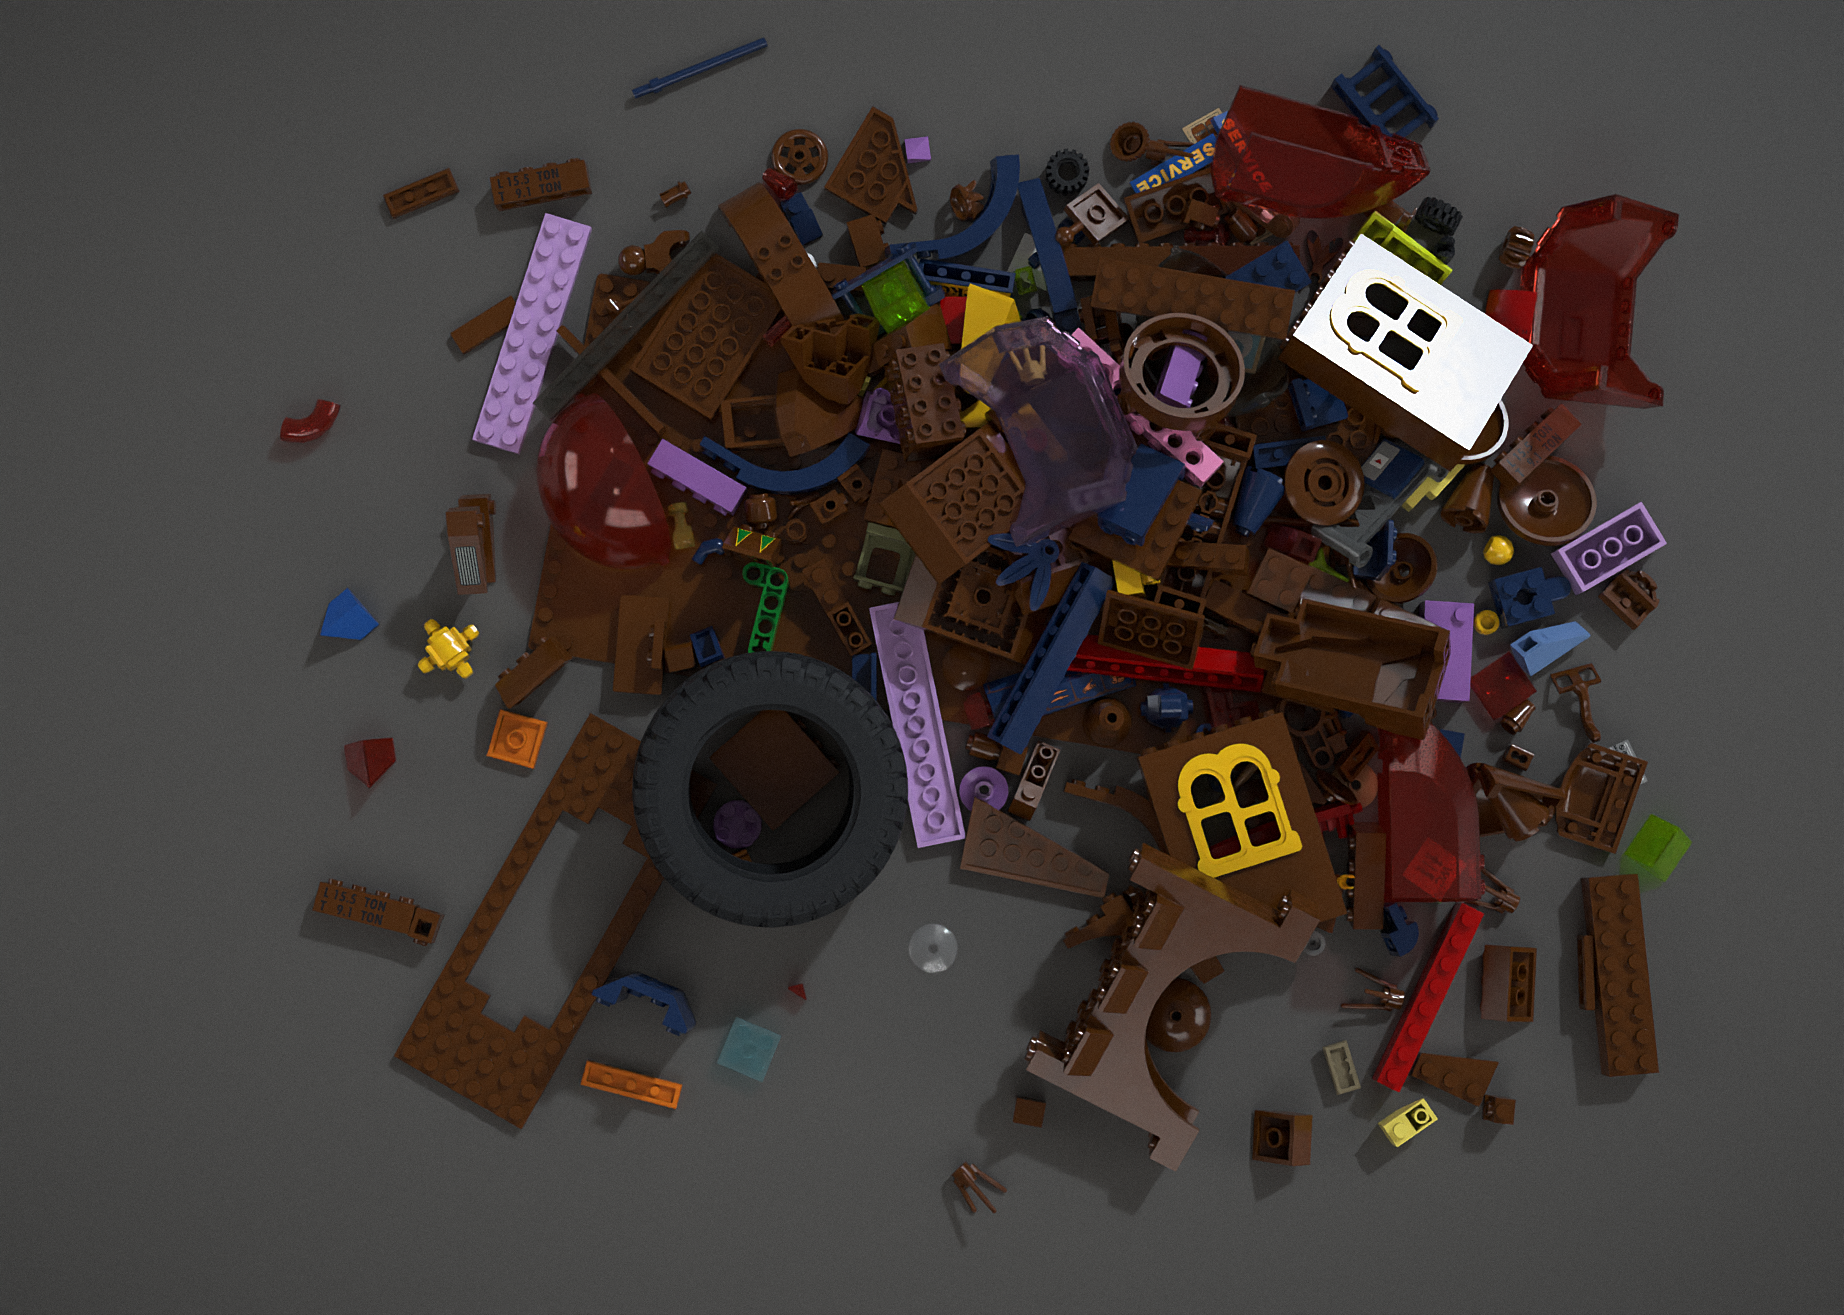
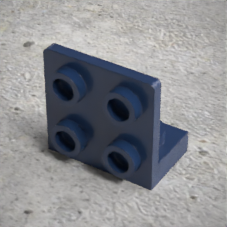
M1298 378L1289 383L1288 390L1301 432L1348 418L1344 402L1311 380L1302 381L1301 378Z

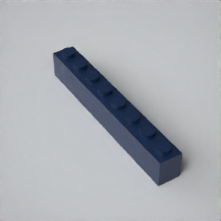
M1081 562L987 737L1020 755L1022 754L1035 728L1040 723L1047 706L1051 703L1059 684L1064 679L1071 662L1076 657L1079 647L1088 635L1091 625L1098 616L1105 601L1107 590H1112L1116 581L1114 578L1094 566Z

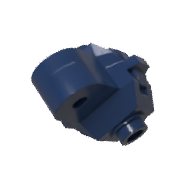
M1163 683L1162 688H1156L1146 697L1145 702H1140L1141 716H1146L1148 723L1164 729L1165 733H1170L1171 728L1180 726L1182 722L1188 719V714H1193V701L1187 699V694L1169 687V683Z

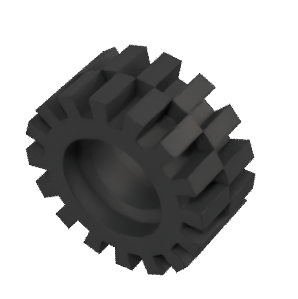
M1064 149L1063 152L1059 150L1056 152V155L1050 157L1045 175L1051 190L1054 188L1055 193L1059 194V192H1062V196H1067V193L1075 195L1076 191L1079 193L1082 187H1085L1089 176V166L1087 165V159H1083V154H1077L1074 149H1072V152ZM1064 164H1070L1075 167L1077 175L1074 179L1066 181L1060 178L1058 169Z
M1427 197L1423 199L1418 208L1415 219L1418 220L1419 224H1423V227L1431 229L1430 231L1432 232L1436 231L1439 235L1453 236L1463 215H1461L1460 211H1457L1456 207H1451V204H1446L1441 199L1438 201L1434 197L1432 199Z

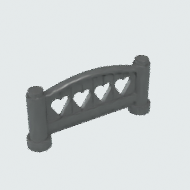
M1399 438L1392 439L1391 442L1423 458L1425 463L1399 495L1393 499L1384 493H1372L1370 490L1373 487L1364 483L1362 498L1370 497L1375 510H1356L1353 513L1357 517L1359 527H1340V523L1328 526L1314 524L1311 529V534L1315 539L1349 558V562L1358 568L1365 566L1372 556L1373 549L1367 543L1424 480L1429 477L1436 482H1441L1449 473L1447 469Z

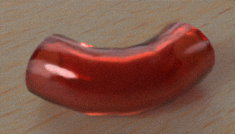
M317 399L315 408L307 417L302 419L286 417L280 430V439L286 442L306 443L320 438L332 428L341 406L330 401Z

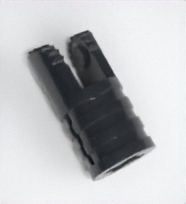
M1445 236L1432 248L1430 253L1447 265L1455 255L1454 238Z

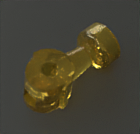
M680 502L667 506L669 515L674 516L676 530L673 533L675 549L679 550L695 546L692 527L687 526L684 514L688 512L687 503Z

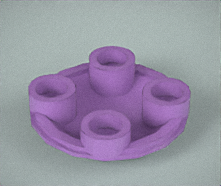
M733 800L725 803L717 810L714 817L713 829L716 838L731 848L750 846L761 832V817L748 802L743 800Z

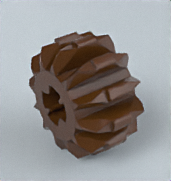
M1512 227L1505 236L1499 251L1501 263L1507 267L1517 269L1525 265L1534 244L1533 232L1523 227Z

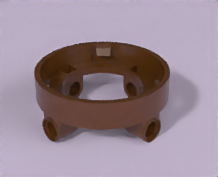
M1168 313L1153 317L1137 327L1126 343L1119 367V379L1122 389L1120 394L1117 395L1118 406L1124 415L1137 411L1141 416L1156 425L1172 430L1191 431L1196 441H1203L1215 433L1217 422L1222 420L1231 411L1238 398L1245 376V365L1241 351L1233 338L1223 328L1203 317L1187 313ZM1183 330L1193 331L1207 337L1208 339L1207 341H1205L1199 337L1190 334H1185L1182 332ZM1172 345L1185 346L1200 352L1208 359L1206 372L1213 383L1217 382L1216 392L1207 402L1192 408H1178L1161 402L1151 394L1143 380L1142 369L1147 357L1149 360L1159 359L1167 353ZM1133 351H1137L1133 358L1131 368H1129L1128 358L1131 359ZM1229 385H1232V389L1229 393V395L1231 396L1225 402H1223L1227 395Z

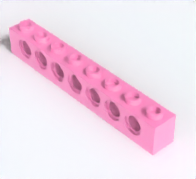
M1079 327L1058 348V361L1065 368L1068 369L1070 367L1076 372V377L1082 384H1089L1094 389V394L1103 402L1106 400L1112 406V411L1119 418L1122 419L1124 417L1130 422V428L1136 434H1143L1149 440L1148 444L1152 449L1158 452L1161 451L1163 454L1185 464L1184 477L1190 484L1194 486L1197 484L1201 488L1221 467L1224 461L1202 441H1196L1191 431L1172 430L1164 427L1160 431H1154L1149 425L1151 422L1140 414L1131 413L1124 415L1118 406L1117 396L1113 392L1114 389L1121 388L1119 379L1120 365ZM1086 355L1090 362L1082 364L1078 361L1077 357ZM1097 372H1104L1107 374L1108 379L1105 381L1098 380L1095 374ZM1168 439H1177L1180 442V446L1178 448L1171 447L1168 444ZM1186 456H1196L1198 463L1195 465L1189 464Z

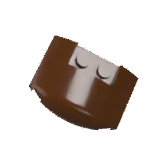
M1594 743L1588 744L1587 748L1580 752L1571 762L1559 787L1565 790L1566 799L1559 808H1555V817L1559 829L1557 830L1558 835L1616 854L1648 761Z

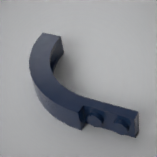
M1019 154L996 156L990 161L991 185L989 195L983 210L971 226L955 236L939 240L916 242L918 252L913 255H916L917 259L931 257L932 254L933 260L943 262L971 251L989 238L1002 224L1014 202L1020 174ZM906 243L888 245L884 248L885 257L889 258L898 253L896 250Z
M849 432L841 445L819 463L794 471H773L745 461L705 436L700 442L701 448L704 449L702 453L712 460H715L716 457L724 461L723 466L734 473L739 470L736 476L738 482L762 492L780 495H796L823 489L837 482V478L856 463L858 465L870 450V444Z

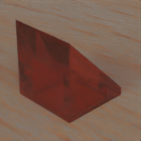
M803 983L788 987L790 991L807 1000Z

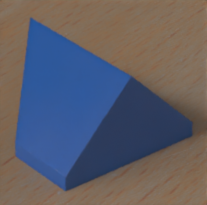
M346 588L328 604L320 635L362 640L379 623L355 595Z

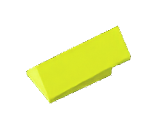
M1374 211L1365 220L1353 238L1356 242L1360 234H1363L1440 285L1452 272L1450 267L1377 211Z

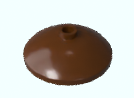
M1398 533L1396 541L1393 542V550L1396 551L1395 564L1390 567L1389 572L1380 581L1366 579V582L1371 591L1378 597L1391 603H1406L1420 597L1430 588L1436 577L1438 564L1433 548L1425 539L1411 533ZM1405 571H1409L1407 576H1402Z
M1175 978L1162 992L1151 1011L1146 1027L1147 1040L1155 1047L1167 1052H1183L1199 1044L1206 1036L1211 1023V1007L1203 991L1190 981ZM1175 1011L1180 1013V1019L1177 1021L1172 1019V1013Z

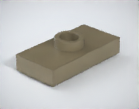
M1347 1040L1323 1046L1322 1050L1336 1095L1360 1089L1361 1086Z

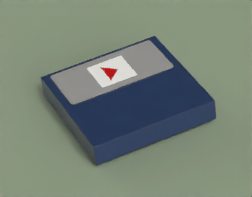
M1384 438L1361 465L1364 475V483L1395 499L1425 463L1423 458Z

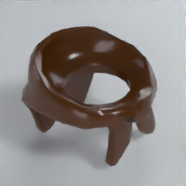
M975 180L966 187L957 184L951 190L949 198L951 207L956 217L961 221H973L984 208V205L979 202L984 197L972 191L976 186Z

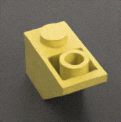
M1421 1098L1396 1110L1380 1121L1378 1125L1391 1144L1399 1147L1438 1120L1425 1099Z

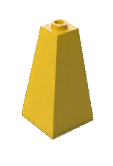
M973 284L969 285L967 292L958 378L964 391L972 395L978 393L984 396L1021 320L1013 298Z

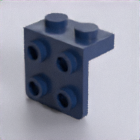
M1388 519L1380 531L1367 543L1373 549L1368 563L1362 568L1351 564L1354 578L1380 581L1389 572L1390 567L1395 564L1396 551L1393 550V542L1396 541L1397 528L1394 527V520Z

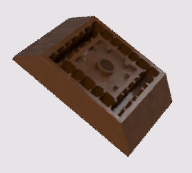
M989 546L940 584L935 581L915 554L893 619L1025 666L1039 642L1050 607L1023 616L1014 595L1018 588L1017 582L1002 586L996 584L1000 574L1009 567L1003 551ZM980 590H985L989 595L988 601L985 604H981L977 600L976 596Z

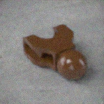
M686 230L663 231L653 243L645 244L644 249L635 245L627 246L621 250L618 256L619 267L628 275L636 276L646 270L647 274H657L668 283L684 282L693 268L690 265L676 264L671 260L670 254L674 249L684 247L689 243L690 233Z

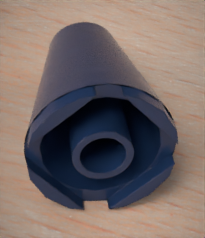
M1245 466L1232 526L1236 528L1235 532L1245 537H1248L1249 534L1255 535L1285 494L1282 478L1258 468L1257 472L1250 471L1252 466Z

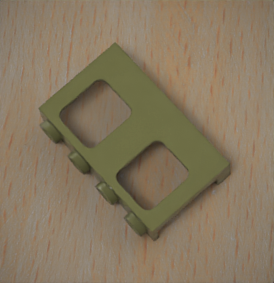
M868 523L856 574L854 575V581L858 582L857 586L870 590L872 586L882 588V593L895 596L896 592L902 594L915 553L897 529ZM874 548H881L900 554V561L893 584L866 578V572Z

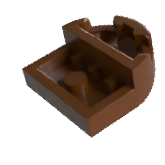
M1629 569L1610 581L1598 595L1632 630L1636 629L1649 613L1657 608L1660 600L1656 596L1655 590L1657 585L1655 581L1643 571L1634 572L1629 571Z

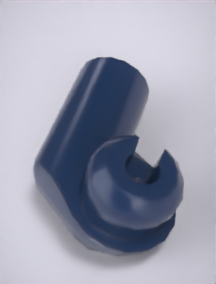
M715 538L702 542L691 559L702 565L709 554L716 552L719 555H723L725 553L722 549L723 541Z

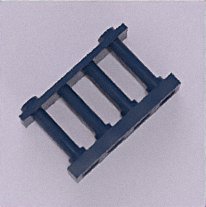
M1378 45L1371 55L1374 58L1372 62L1351 78H1345L1341 73L1333 80L1330 87L1366 131L1370 130L1391 158H1393L1402 148L1400 146L1401 140L1423 123H1426L1431 129L1439 118L1437 117L1436 109L1424 101L1395 65L1390 52L1386 49L1383 50ZM1381 67L1389 79L1365 97L1360 96L1355 90V86ZM1396 85L1404 97L1382 114L1375 115L1370 109V104ZM1411 104L1419 115L1395 134H1390L1385 127V123Z
M916 242L912 245L906 243L896 250L898 253L850 281L847 282L844 279L833 286L834 290L831 295L834 300L842 296L852 314H863L850 292L852 289L863 284L880 312L878 336L945 298V292L941 285H931L913 254L918 252ZM904 259L922 288V295L915 299L909 297L892 266ZM882 272L885 273L901 300V307L894 311L888 309L871 278Z

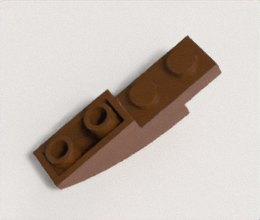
M822 558L802 569L850 656L872 644L825 560Z

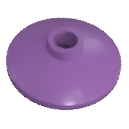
M987 766L976 767L967 772L963 777L959 789L960 797L965 807L972 811L974 796L1000 810L1008 797V784L1005 777L998 770ZM982 785L988 786L989 791L987 793L980 791Z

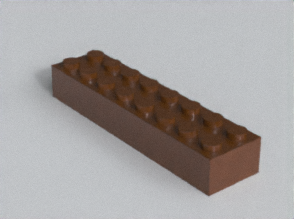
M1099 257L1090 308L1149 318L1168 313H1187L1208 319L1225 331L1286 340L1295 290Z
M1638 874L1581 878L1586 932L1587 935H1593L1595 1018L1601 1074L1614 1077L1659 1073Z

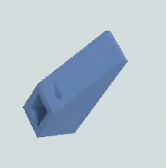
M1574 621L1530 631L1510 644L1516 663L1528 675L1532 676L1591 635Z

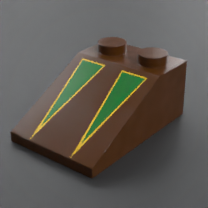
M741 524L740 528L733 527L722 547L728 558L776 567L782 546V540L778 538V534L770 531H764V534L754 532V527Z

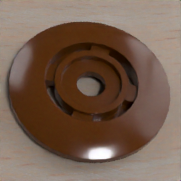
M1319 440L1305 444L1291 456L1285 468L1283 479L1287 501L1294 512L1309 523L1328 526L1343 522L1356 511L1361 503L1364 494V475L1361 465L1349 449L1337 442ZM1306 470L1309 471L1308 474H1307V476H1306V489H1307V491L1305 490V487H1304V476H1305ZM1323 475L1327 476L1331 481V486L1328 490H1322L1318 485V480Z

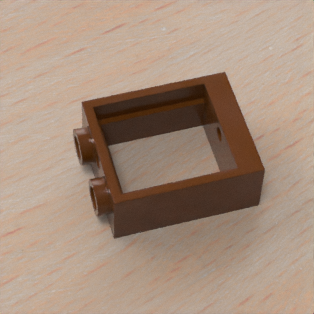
M777 394L720 400L725 449L730 452L785 446L780 433L776 411ZM774 405L777 438L736 443L733 410Z

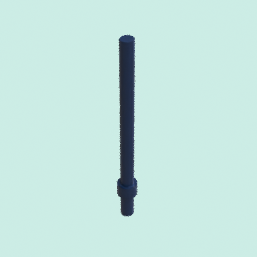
M763 37L658 79L656 77L649 80L648 84L633 89V95L637 99L652 92L656 94L663 91L662 88L765 48L768 46L767 42Z

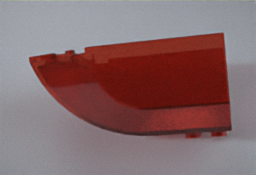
M1239 85L1216 138L1210 172L1215 195L1222 201H1234L1241 203L1245 207H1257L1294 217L1324 219L1354 215L1384 205L1416 186L1429 175L1431 170L1421 144L1395 133L1390 137L1383 134L1379 126L1372 124L1371 128L1358 123L1359 118L1350 114Z
M1431 723L1429 724L1425 740L1395 734L1378 728V736L1380 738L1378 759H1382V772H1377L1378 824L1386 832L1384 902L1444 903L1480 900L1481 895L1485 894V881L1481 880V869H1484L1485 860L1484 855L1480 854L1478 806L1472 782L1461 758L1445 736Z

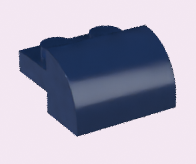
M1387 902L1384 904L1383 917L1389 929L1380 934L1390 955L1401 957L1409 953L1416 945L1419 936L1418 925L1415 921H1405L1408 918L1401 905L1398 906L1397 903Z

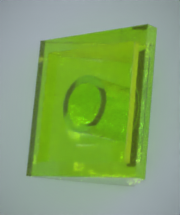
M1650 814L1623 854L1662 882H1666L1692 844V841L1679 827Z

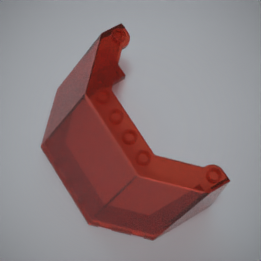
M1618 194L1561 207L1556 214L1558 219L1552 227L1546 228L1536 242L1538 247L1532 255L1529 254L1525 265L1522 266L1520 290L1538 292L1529 343L1533 347L1523 361V365L1526 368L1525 372L1533 383L1539 385L1541 388L1540 392L1544 398L1640 409L1662 407L1664 399L1663 387L1658 383H1653L1631 355L1636 287L1638 277L1663 243L1676 234L1679 214Z

